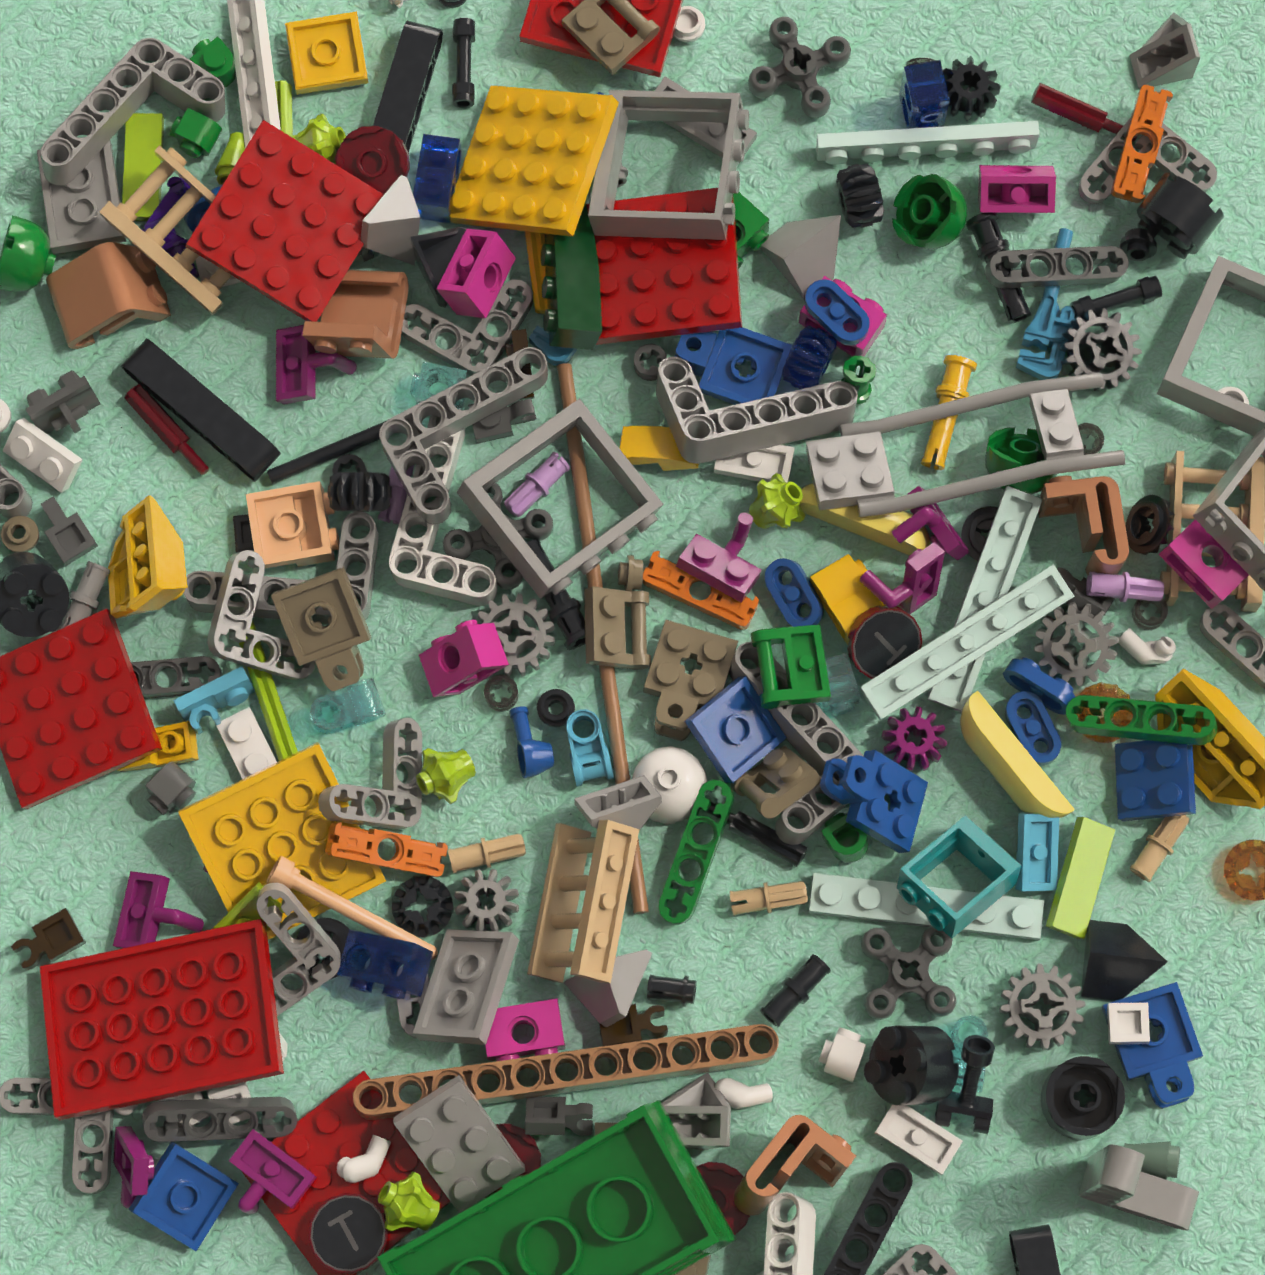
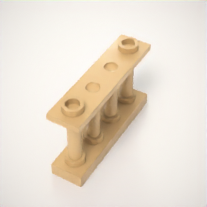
M159 145L155 149V155L163 162L125 204L120 202L116 207L108 201L99 213L209 313L214 315L223 305L222 301L218 298L222 293L220 289L232 275L218 268L209 279L204 278L200 282L190 273L194 268L192 266L193 262L199 257L198 254L186 248L181 254L176 253L172 257L162 246L166 243L163 239L201 197L211 204L216 196L184 168L187 161L176 150L170 147L166 152ZM175 172L190 188L153 229L148 228L145 232L142 231L134 223L138 218L135 214L170 175Z
M1176 451L1171 462H1166L1164 484L1170 485L1169 510L1175 514L1174 518L1170 521V525L1174 530L1168 531V545L1181 533V518L1195 519L1193 514L1200 507L1199 504L1182 503L1183 482L1217 485L1227 470L1184 467V451ZM1259 457L1237 485L1240 490H1245V504H1240L1239 507L1228 508L1264 544L1265 458ZM1202 552L1201 556L1212 557L1210 554ZM1168 564L1167 570L1161 571L1160 581L1164 583L1165 606L1174 605L1178 598V591L1194 592ZM1249 575L1229 595H1235V599L1241 600V611L1256 612L1262 604L1263 589Z
M599 820L596 837H591L592 832L556 823L529 961L528 975L563 983L566 967H571V975L600 983H611L639 829L610 820ZM593 853L589 875H584L587 854ZM580 891H586L582 913H576ZM573 929H578L575 950L569 952Z

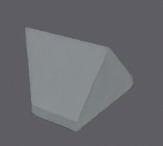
M1173 13L1139 50L1129 55L1138 88H1141L1143 85L1158 86L1191 79L1200 60L1191 24L1176 13Z
M400 175L362 220L361 241L364 243L363 247L415 266V256L410 237L417 236L419 233L420 214L407 177Z
M841 215L787 222L771 234L767 241L761 244L760 249L804 300L806 291L812 283L822 280L824 276L831 280L834 279Z
M644 775L574 799L575 806L591 826L598 828L599 820H610L640 830L662 803L661 795Z
M645 949L617 956L615 958L611 983H600L573 976L564 981V984L600 1024L608 1027L626 1017L652 953Z
M709 1073L703 1074L662 1102L666 1113L687 1149L708 1150L730 1147L731 1106L721 1091L715 1089V1082Z

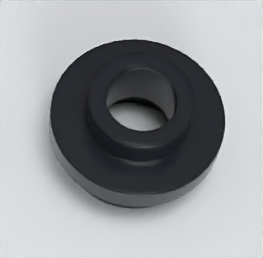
M1134 228L1125 233V237L1120 241V249L1125 252L1130 260L1144 261L1156 254L1157 242L1154 240L1153 233L1149 230Z
M561 689L546 691L541 695L537 703V713L540 720L550 727L566 725L569 716L575 712V704L572 697ZM559 703L563 706V711L558 715H553L549 712L550 705Z

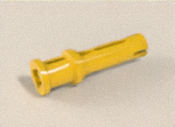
M946 355L943 361L946 365L941 385L936 387L935 391L937 398H939L938 404L969 397L967 392L971 372H975L977 368V363L973 360L957 355ZM958 415L933 421L924 456L921 459L923 466L930 468L933 455L937 454L934 469L944 470L948 448Z

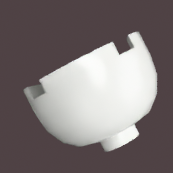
M673 746L657 748L646 754L635 767L632 777L634 779L644 775L661 795L662 803L650 816V819L667 825L689 819L699 790L707 782L706 772L699 760L687 750Z

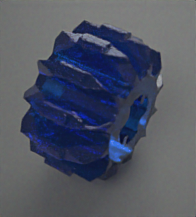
M807 326L801 330L783 367V380L791 383V386L798 389L819 385L836 350V339L820 328L816 329Z

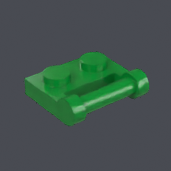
M820 625L760 629L751 633L752 646L757 649L763 693L760 694L762 708L774 709L783 705L829 702L831 692ZM773 644H782L788 689L778 690L771 647Z

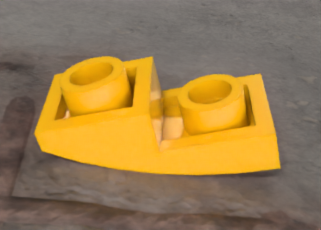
M623 426L620 450L632 465L658 463L663 471L698 468L699 463L688 462L682 457L669 427Z
M190 721L155 728L162 750L124 766L117 771L163 767L171 761L181 764L199 760L196 732L191 726Z

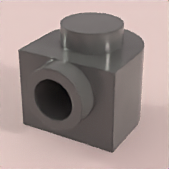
M171 761L145 785L148 793L151 795L147 801L162 815H165L168 811L171 813L176 807L183 809L196 794L193 790L196 782L175 762Z

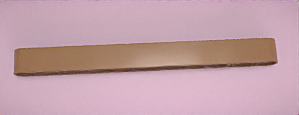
M757 1024L368 1079L356 1087L353 1093V1102L357 1113L367 1120H378L395 1117L413 1105L403 1102L399 1097L401 1089L405 1086H417L422 1092L419 1099L421 1100L438 1089L443 1081L453 1079L458 1075L461 1076L479 1103L483 1105L765 1064L773 1058L779 1046V1038L772 1027ZM754 1036L765 1037L769 1041L770 1050L764 1054L754 1052L749 1044L750 1039ZM717 1041H724L731 1047L732 1055L727 1059H718L712 1054L711 1045ZM680 1046L689 1048L693 1054V1061L686 1065L678 1064L673 1059L672 1051ZM647 1052L654 1058L655 1065L649 1070L638 1069L633 1062V1057L637 1053ZM602 1057L610 1058L616 1065V1071L609 1076L600 1075L595 1070V1062ZM562 1063H570L577 1069L578 1074L571 1081H562L555 1073L556 1068ZM530 1068L538 1074L539 1080L534 1086L524 1087L517 1081L516 1076L518 1072L522 1069ZM482 1075H495L500 1082L498 1089L491 1093L482 1091L477 1084ZM370 1090L379 1092L383 1097L381 1104L375 1109L364 1108L360 1104V1099L365 1092Z

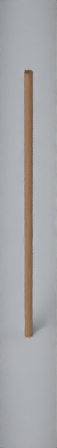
M563 363L557 366L563 410L576 401L573 371L570 363ZM574 427L566 433L582 549H584L596 540L582 435ZM600 563L586 574L588 588L592 586L603 588ZM599 665L616 785L630 780L615 668ZM639 838L637 840L629 883L634 914L649 912Z

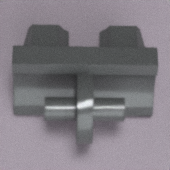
M71 370L60 376L58 384L61 389L48 396L45 389H37L27 395L29 407L26 408V411L35 426L46 434L54 430L57 432L67 425L71 426L74 433L81 431L76 420L89 414V410L100 405L85 376L80 378Z

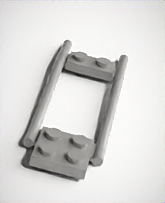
M1099 372L1030 381L878 420L841 424V437L806 441V453L819 510L857 505L859 517L898 513L1046 475L1125 465L1123 450L1084 455L1082 439L1070 400L1069 391L1103 387L1102 374ZM1029 397V404L1044 461L895 498L881 434Z

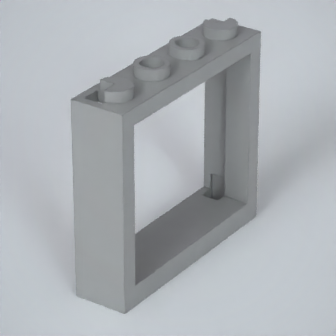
M609 90V95H612L619 104L594 177L588 213L594 235L726 240L728 225H734L735 204L732 203L733 193L738 194L740 188V173L736 171L738 162H743L745 154L744 140L741 139L742 130H748L749 110H744L740 93ZM628 120L728 123L714 213L614 210Z
M1218 256L1157 394L1254 436L1265 428V411L1182 376L1222 284L1265 302V275Z
M580 398L465 479L457 491V494L540 599L551 591L554 595L564 591L573 583L570 577L578 571H581L583 575L590 572L601 562L599 556L608 549L612 554L616 553L630 541L627 536L634 530L638 529L640 533L646 531L650 525L658 520L656 513L663 505ZM576 427L639 508L550 573L485 490L569 430Z
M1263 428L1253 436L1193 514V517L1226 550L1231 558L1252 577L1258 586L1265 591V545L1224 504L1260 455L1265 458V428Z

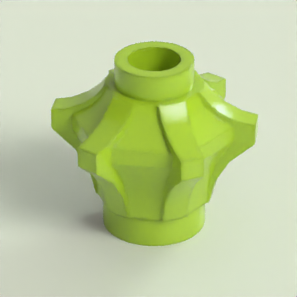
M320 114L316 118L310 119L303 131L291 137L336 164L335 157L346 135L341 127L330 125L326 115Z
M778 473L772 476L770 482H766L763 479L758 482V495L749 506V514L753 517V522L758 527L768 529L779 525L787 529L790 527V521L801 522L804 520L806 515L800 506L803 494L796 483H786L782 475Z
M430 748L423 750V767L421 772L416 774V782L419 789L424 795L434 794L439 800L445 799L449 804L456 802L461 787L476 774L471 757L464 749L456 752H437Z
M413 1171L407 1178L395 1184L388 1181L378 1196V1203L384 1205L383 1209L386 1216L384 1228L390 1231L401 1227H418L426 1231L434 1223L440 1208V1203L432 1199V1196L423 1187L420 1175Z

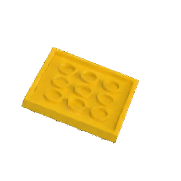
M491 85L445 217L455 224L573 237L619 102L612 95Z
M318 742L178 811L228 912L258 882L263 886L267 885L268 876L280 856L294 862V867L300 870V875L347 900L386 882L379 866L330 857L325 852L329 828L335 821L328 820L322 815L318 803L319 796L327 787L339 784ZM336 797L334 798L335 804L340 805V808L349 806L348 802L338 801ZM342 822V825L360 828L358 824ZM293 888L290 889L312 917L331 909ZM280 897L277 900L282 904V898ZM285 913L282 914V921L280 923L287 917ZM294 923V924H292V925L288 928V930L291 929V928H293V927H295V926H297V925H299V924H301V923ZM270 927L267 929L268 940L276 936Z

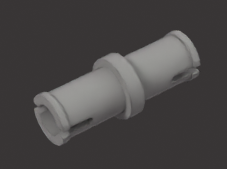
M90 561L87 562L76 592L72 591L69 599L72 601L59 629L90 616L93 609L97 610L99 606L97 598L107 575L110 573L109 569Z

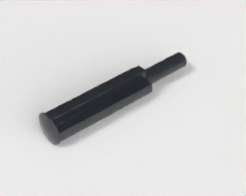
M711 802L707 813L720 819L721 815L713 814L717 804ZM738 811L736 815L730 812L727 823L730 824L729 831L796 867L804 859L808 847L802 844L791 845L784 843L779 839L776 830L741 811Z

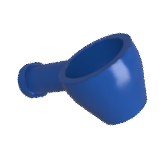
M520 706L511 709L509 714L510 718L513 719L517 737V756L520 772L523 778L537 776L554 766L552 746L550 743L532 739L527 707Z

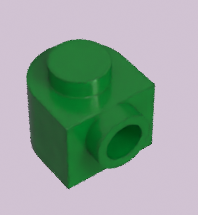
M218 36L212 41L203 39L193 48V56L189 58L190 61L217 77L223 83L224 88L235 80L236 69L232 52Z
M187 108L183 117L178 116L175 119L170 130V136L177 139L180 145L179 148L191 157L199 158L200 155L209 156L222 132V128L207 116Z
M839 813L825 823L824 826L826 828L821 830L822 838L838 860L846 863L856 862L863 858L868 850L867 834L846 822L847 814Z

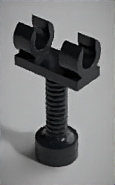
M972 1035L964 1039L961 1058L967 1065L961 1092L952 1091L947 1098L937 1102L934 1122L937 1125L949 1127L953 1112L974 1116L973 1124L975 1125L973 1132L988 1134L993 1114L994 1099L976 1096L982 1067H987L991 1064L995 1050L993 1042L988 1038Z

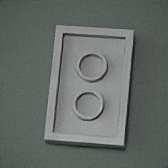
M109 140L74 180L65 185L52 184L45 178L41 150H37L52 253L59 254L93 248L106 242H126V238L99 213L108 201L116 207L120 203L111 141ZM64 160L54 161V163L64 162Z
M447 929L413 1035L420 1041L486 1045L519 939L512 932Z
M460 1075L393 1117L396 1128L459 1213L525 1172L523 1162Z

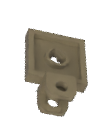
M344 567L274 592L271 597L298 665L301 666L316 660L315 663L321 678L331 691L357 683L364 673V662L357 645L369 641L372 637ZM321 606L323 610L330 611L329 625L323 626L320 621L314 622L311 616L316 613L315 607ZM338 666H344L348 673L340 672Z
M665 620L643 689L644 693L660 697L656 708L654 725L655 732L658 735L678 741H684L689 736L691 731L685 720L724 689L731 661L738 646L737 640ZM689 659H695L702 668L701 670L694 669L692 674L685 673V666L681 665V663Z

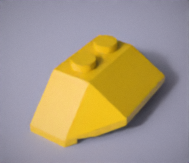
M148 495L122 516L120 528L123 530L114 544L108 565L110 570L108 574L110 612L116 619L160 610L171 600L178 599L185 589L188 588L183 541L156 500L151 495Z
M1182 669L1155 694V701L1203 706L1211 710L1217 722L1215 738L1205 745H1193L1194 784L1211 802L1262 809L1265 806V737L1220 689L1186 669ZM1163 713L1157 714L1158 730L1166 729L1171 723V717ZM1178 716L1179 728L1177 732H1181V724H1184L1182 716ZM1198 719L1197 723L1191 726H1193L1194 732L1199 733L1201 728L1206 725L1204 719Z

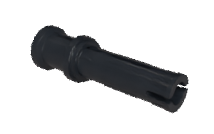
M991 212L978 214L966 222L967 229L972 230L979 247L976 252L978 258H981L986 264L996 253L1009 250V242L1007 239H1003L996 222L998 214ZM1003 262L996 268V271L1003 272L1004 277L1014 270L1013 268H1005ZM996 287L1010 324L1020 322L1031 316L1021 288Z
M534 539L527 542L528 546L550 573L555 569L547 557L540 540ZM566 589L556 595L551 591L544 596L551 609L549 611V618L553 623L558 624L566 639L564 644L567 650H573L586 644L585 619L580 612L581 604L579 600L571 598Z

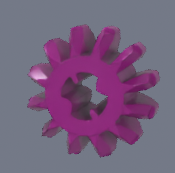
M916 707L913 717H910L906 708H902L899 712L901 721L895 717H889L887 724L892 730H884L882 732L881 738L891 742L884 746L883 752L884 754L896 752L897 754L893 761L900 764L903 759L906 760V769L911 772L917 761L920 768L926 771L929 768L927 758L934 762H939L941 754L936 749H943L947 745L945 739L937 737L944 733L945 726H931L936 719V714L933 712L926 719L921 718V707ZM910 732L915 737L922 736L918 747L913 742H906Z

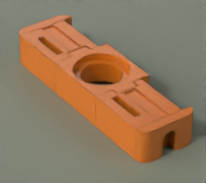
M1143 85L1139 90L1112 185V196L1134 203H1141L1146 195L1143 193L1150 168L1155 164L1164 131L1161 127L1168 105L1167 102H1170L1173 98V94L1170 91L1162 89L1160 92L1154 91V86ZM1137 135H1145L1151 140L1152 149L1147 153H1139L1134 150L1132 139Z
M660 551L653 552L649 565L643 572L642 582L645 586L737 629L746 630L758 608L759 599L757 596H755L754 600L745 597L741 603L710 586L711 594L704 600H697L691 596L689 589L693 583L701 580L676 567L677 564L660 558Z
M333 822L330 825L325 848L326 854L330 857L434 877H440L443 874L445 865L441 864V858L447 856L448 850L447 845L442 842H437L436 846L435 843L411 839V836L378 829H369L368 831L342 825V822ZM386 838L391 839L396 846L395 855L387 861L383 860L378 854V845Z

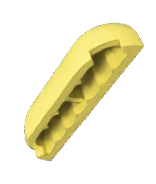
M813 483L801 489L803 498L800 501V506L807 515L909 556L918 549L924 550L931 545L929 533L925 526L901 544L893 536L891 531L913 516L911 513L902 511L859 517L857 505L819 510Z
M976 691L973 693L962 709L960 718L962 735L968 746L1014 803L1024 813L1041 814L1049 818H1062L1073 812L1075 809L980 692Z

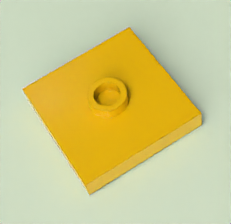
M357 11L285 23L297 95L369 83Z

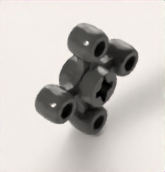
M785 16L778 17L770 25L769 39L773 46L782 51L783 60L773 68L759 66L753 69L748 80L749 90L755 97L765 99L772 96L779 86L787 84L789 87L801 91V106L804 113L811 118H820L828 112L831 98L829 92L817 83L816 75L824 67L838 69L845 66L850 59V44L841 36H832L825 41L821 48L813 51L808 46L798 43V28L793 19ZM784 31V32H787L788 34L783 35V34H780L779 32ZM832 51H839V52H841V53H840V54H834V53H832ZM762 80H763V81H766V82H768V83H766V84H760L759 81H762ZM812 100H818V101H820L821 103L815 104V103H813V102H811V101H812Z
M495 483L485 491L494 495L492 500L501 510L502 490ZM533 509L520 520H511L506 516L522 538L542 541L552 533L553 519L546 510ZM536 521H540L545 524L542 528H535L532 526V524ZM483 525L472 532L454 529L445 535L443 550L446 555L465 560L472 552L485 550L493 555L496 560L494 575L498 586L511 590L522 583L523 576ZM460 541L464 543V546L460 549L452 547L454 542ZM506 570H512L515 572V575L505 577L502 573Z
M930 926L923 933L920 946L916 950L907 953L896 949L892 943L891 936L884 929L872 928L865 932L861 940L863 953L870 959L883 962L889 973L886 984L881 988L873 989L865 998L864 1006L867 1014L873 1019H887L895 1010L897 999L902 994L909 992L921 996L925 1002L926 1009L935 1017H945L952 1013L956 1006L955 993L947 986L934 983L929 976L928 969L933 959L948 953L953 939L944 931H938L933 926ZM934 935L941 937L943 945L935 947L932 945L930 937ZM873 938L880 939L883 942V948L878 950L872 948L870 940ZM912 964L916 967L914 976L917 979L909 977L905 981L900 976L903 971L900 966L908 968ZM938 995L945 997L947 1006L938 1007L934 1002V997ZM876 998L884 999L887 1008L884 1010L876 1009L873 1000Z

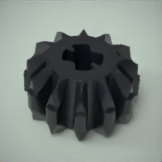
M972 56L967 58L966 65L955 59L952 62V69L945 68L942 71L941 78L943 81L938 83L937 91L943 94L940 101L942 107L952 105L950 111L952 117L957 115L959 111H962L966 121L971 119L972 112H975L982 118L986 114V108L993 109L997 102L995 96L999 95L1001 86L995 82L998 75L996 70L986 71L988 65L986 60L980 62L977 66L974 65ZM968 85L969 87L964 90L963 86ZM971 87L975 88V91L970 92L969 90Z
M855 164L847 166L846 169L839 170L836 180L837 192L845 221L852 228H864L872 226L873 223L881 222L884 213L883 199L875 170L868 164Z
M337 472L330 476L328 486L330 508L335 511L351 512L385 511L390 507V498H392L390 477L385 473Z

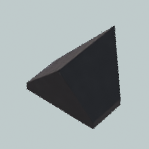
M462 227L410 237L416 263L438 305L446 308L448 303L437 291V287L466 231Z
M1090 920L1086 933L1081 997L1109 1001L1123 999L1168 961L1129 925Z

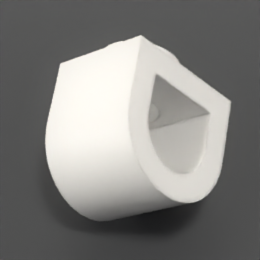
M839 1027L834 1042L826 1040L819 1059V1062L826 1064L823 1072L853 1082L866 1048V1044L859 1042L861 1035Z

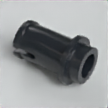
M650 974L647 999L681 1002V1006L686 1007L687 1003L694 1004L697 981L689 980V976L686 975L684 979Z

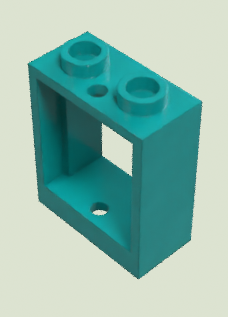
M965 815L900 869L896 888L905 902L919 908L936 930L944 931L952 939L1017 884L1021 865ZM956 850L963 854L992 881L989 886L957 913L921 881L923 877Z

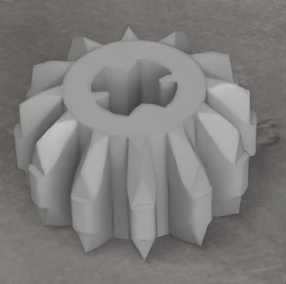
M495 869L490 870L488 880H484L481 870H476L475 877L477 882L474 884L464 877L461 882L468 892L455 891L454 894L455 899L466 902L455 907L457 915L469 913L462 922L463 926L468 928L477 920L476 931H485V925L490 924L491 931L499 932L496 922L501 920L504 925L509 927L512 924V920L505 912H519V905L508 902L519 896L517 889L506 890L511 883V879L505 876L496 883L497 870ZM486 894V897L489 898V894H493L495 906L488 910L487 906H485V910L479 909L481 906L479 897Z

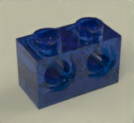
M940 60L904 66L899 97L906 129L944 127L950 100Z
M423 134L413 191L420 219L451 223L450 200L455 192L462 161L461 143L458 138Z
M349 930L337 975L350 980V988L362 992L372 993L373 987L383 989V995L395 999L404 1000L406 994L421 997L433 951L414 942ZM370 958V963L365 969L366 962ZM403 965L401 974L397 976L399 968Z

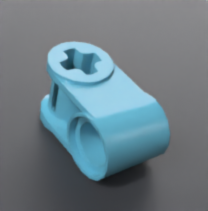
M587 709L573 712L567 720L566 730L576 787L582 786L583 781L602 777H606L608 780L614 779L607 745L605 746L598 716ZM581 720H587L594 725L593 734L587 738H580L573 732L574 725Z

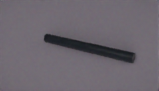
M384 422L267 470L272 484L380 440V428Z

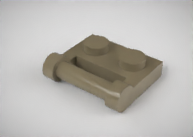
M584 0L562 19V26L611 75L615 74L644 48L660 31V27L653 20L648 21L627 0H607L638 31L636 35L630 38L600 8L606 0Z
M594 586L584 589L586 664L634 670L649 669L651 666V655L647 654L646 606L649 605V592H631ZM625 606L631 607L632 654L626 653Z
M784 745L780 749L768 753L763 762L748 773H744L734 783H730L732 790L738 795L746 796L756 804L757 811L769 819L779 815L820 784L821 778L813 767ZM767 783L776 793H765L760 787Z

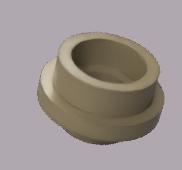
M14 516L3 525L1 539L6 548L12 552H28L36 546L39 540V529L31 518ZM18 528L26 530L24 537L21 539L13 537L14 531Z
M627 555L626 562H619L618 585H625V591L632 592V589L641 590L643 560L634 559V555Z

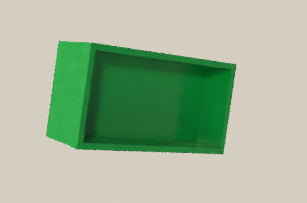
M657 1100L656 1102L640 1106L626 1114L627 1118L535 1171L514 1178L502 1185L503 1189L409 1243L396 1246L377 1258L386 1275H676L737 1239L660 1100Z

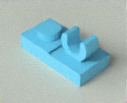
M243 666L173 701L184 721H190L194 731L197 734H201L203 731L199 722L202 717L211 716L216 725L221 724V718L216 709L243 703L250 694L255 692V689Z
M1018 813L1016 861L1021 865L1017 884L1015 885L1016 890H1056L1059 817L1049 818L1041 814Z

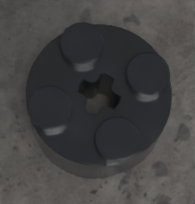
M1164 173L1137 208V214L1141 219L1137 226L1152 232L1154 238L1156 235L1162 237L1169 242L1167 248L1174 255L1185 259L1188 254H1196L1224 218V214L1220 208L1216 213L1211 209L1209 205L1213 199L1199 187L1180 176L1175 181L1169 180L1171 173Z
M17 552L3 558V561L0 563L1 625L9 632L22 637H37L59 629L69 607V590L63 577L47 560L35 553Z
M935 1026L884 1027L871 1047L869 1061L864 1067V1076L867 1082L873 1085L877 1094L884 1101L892 1105L932 1104L947 1098L956 1085L959 1066L958 1063H954L951 1051L956 1049L949 1035Z
M1089 1056L1074 1057L1063 1062L1050 1073L1041 1091V1107L1049 1126L1063 1136L1078 1140L1096 1137L1112 1127L1122 1114L1125 1104V1090L1120 1078L1104 1061ZM1081 1089H1084L1086 1097H1091V1102L1084 1105V1108L1080 1107L1078 1100H1074V1095L1080 1092Z

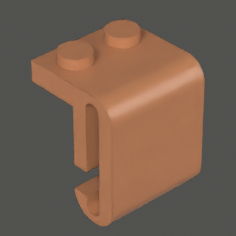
M115 242L102 243L46 277V283L69 348L79 349L95 343L93 333L99 330L100 335L108 336L136 318L162 321L171 316L167 304V294L160 284L155 269L156 264L137 247Z
M348 270L336 289L334 296H332L322 312L321 321H305L302 336L314 346L315 350L322 353H338L347 357L396 358L399 351L409 290L407 275L404 272Z
M1067 475L1051 478L1049 483L1044 484L1039 497L1043 499L1038 511L1039 518L1076 513L1082 553L1093 552L1085 568L1086 574L1089 575V572L1118 575L1128 557L1129 545L1119 486L1116 481L1107 476L1072 480V477ZM1102 536L1104 549L1095 550Z
M792 1116L764 1149L736 1188L733 1196L734 1204L746 1215L755 1216L761 1214L801 1163L833 1187L856 1158V1155L851 1152V1146L840 1136L835 1134L831 1136L806 1116ZM788 1143L793 1144L796 1149L780 1168L772 1182L764 1189L757 1188L756 1182L784 1146Z

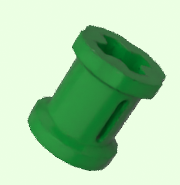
M853 356L844 363L842 370L844 378L841 381L850 383L854 388L856 385L859 386L857 405L865 403L870 398L872 391L870 382L874 380L877 370L875 364L869 358ZM857 366H860L859 375L855 374Z

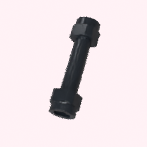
M458 18L453 21V41L457 43L456 83L452 84V96L454 106L468 108L474 105L475 86L471 83V43L475 42V21L470 18Z
M1156 276L1138 279L1136 286L1095 299H1091L1088 295L1071 302L1070 306L1075 310L1074 319L1077 317L1083 319L1082 314L1089 310H1092L1096 315L1097 311L1103 308L1109 310L1141 300L1143 304L1154 301V299L1162 297V289Z

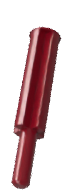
M1039 83L1032 95L1031 103L1098 133L1103 128L1117 134L1123 127V125L1106 118L1108 112L1045 84Z
M141 384L131 388L124 399L173 453L179 451L200 475L206 474L209 471V467L186 443L190 439Z

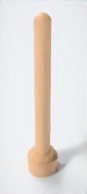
M280 856L272 868L266 881L267 884H284L289 889L293 888L427 960H433L437 957L438 950L432 944L300 875V870L294 867L295 863L287 858Z

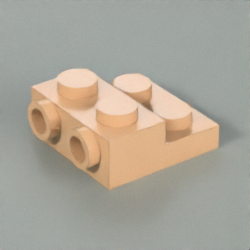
M320 481L246 494L254 552L262 557L265 569L295 563L298 567L335 561L334 551L339 550L340 541L337 528H330L328 515L335 514V510L330 508L328 492L324 493V488Z

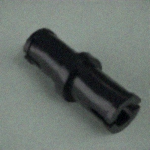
M812 954L810 959L792 978H785L782 982L783 987L765 1007L760 1009V1012L770 1023L779 1027L800 1003L805 1004L809 1000L808 994L831 972L830 968L818 956Z

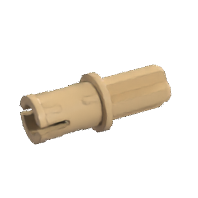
M1186 815L1164 817L1154 834L1146 837L1148 843L1134 864L1130 866V870L1141 879L1150 882L1165 857L1173 854L1172 847L1188 825L1189 818Z
M515 834L489 841L481 838L480 843L448 849V854L454 874L458 871L483 865L491 868V863L524 856L526 849L522 835Z
M803 881L768 886L766 882L763 883L764 887L730 891L731 902L747 900V903L731 906L733 916L762 910L772 913V909L801 905L808 901L807 889Z

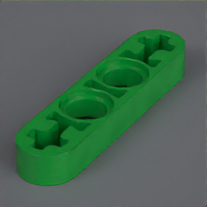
M1079 695L1073 698L1066 707V717L1071 728L1081 734L1189 745H1205L1211 742L1217 734L1215 716L1211 710L1203 706ZM1083 708H1089L1092 715L1086 716L1085 721H1079L1076 714L1082 713ZM1103 708L1105 709V711H1104V721H1105V724H1101L1100 719H1099V716H1102V711H1101V709H1103ZM1119 710H1127L1133 714L1132 721L1128 725L1121 727L1112 723V716ZM1163 713L1171 717L1170 725L1164 730H1155L1150 727L1152 717L1157 714ZM1178 716H1182L1184 724H1181V732H1177L1179 728ZM1198 719H1204L1206 726L1201 728V732H1194L1191 725H1195Z
M721 780L707 781L700 788L660 897L658 906L660 914L670 923H686L693 916L733 807V791L729 785ZM717 787L722 788L721 794L726 797L725 803H718L713 813L714 815H721L719 823L709 817L698 816L701 808L706 812L709 811L711 801L706 798V794L708 791L715 792ZM700 823H708L714 831L713 839L705 845L697 844L692 836L693 829ZM694 859L700 865V875L694 881H685L680 876L679 869L685 860ZM674 881L684 887L695 888L692 896L687 892L684 893L682 904L687 906V910L685 913L678 912L676 918L671 916L672 909L667 907L668 901H675L680 892L679 889H672Z

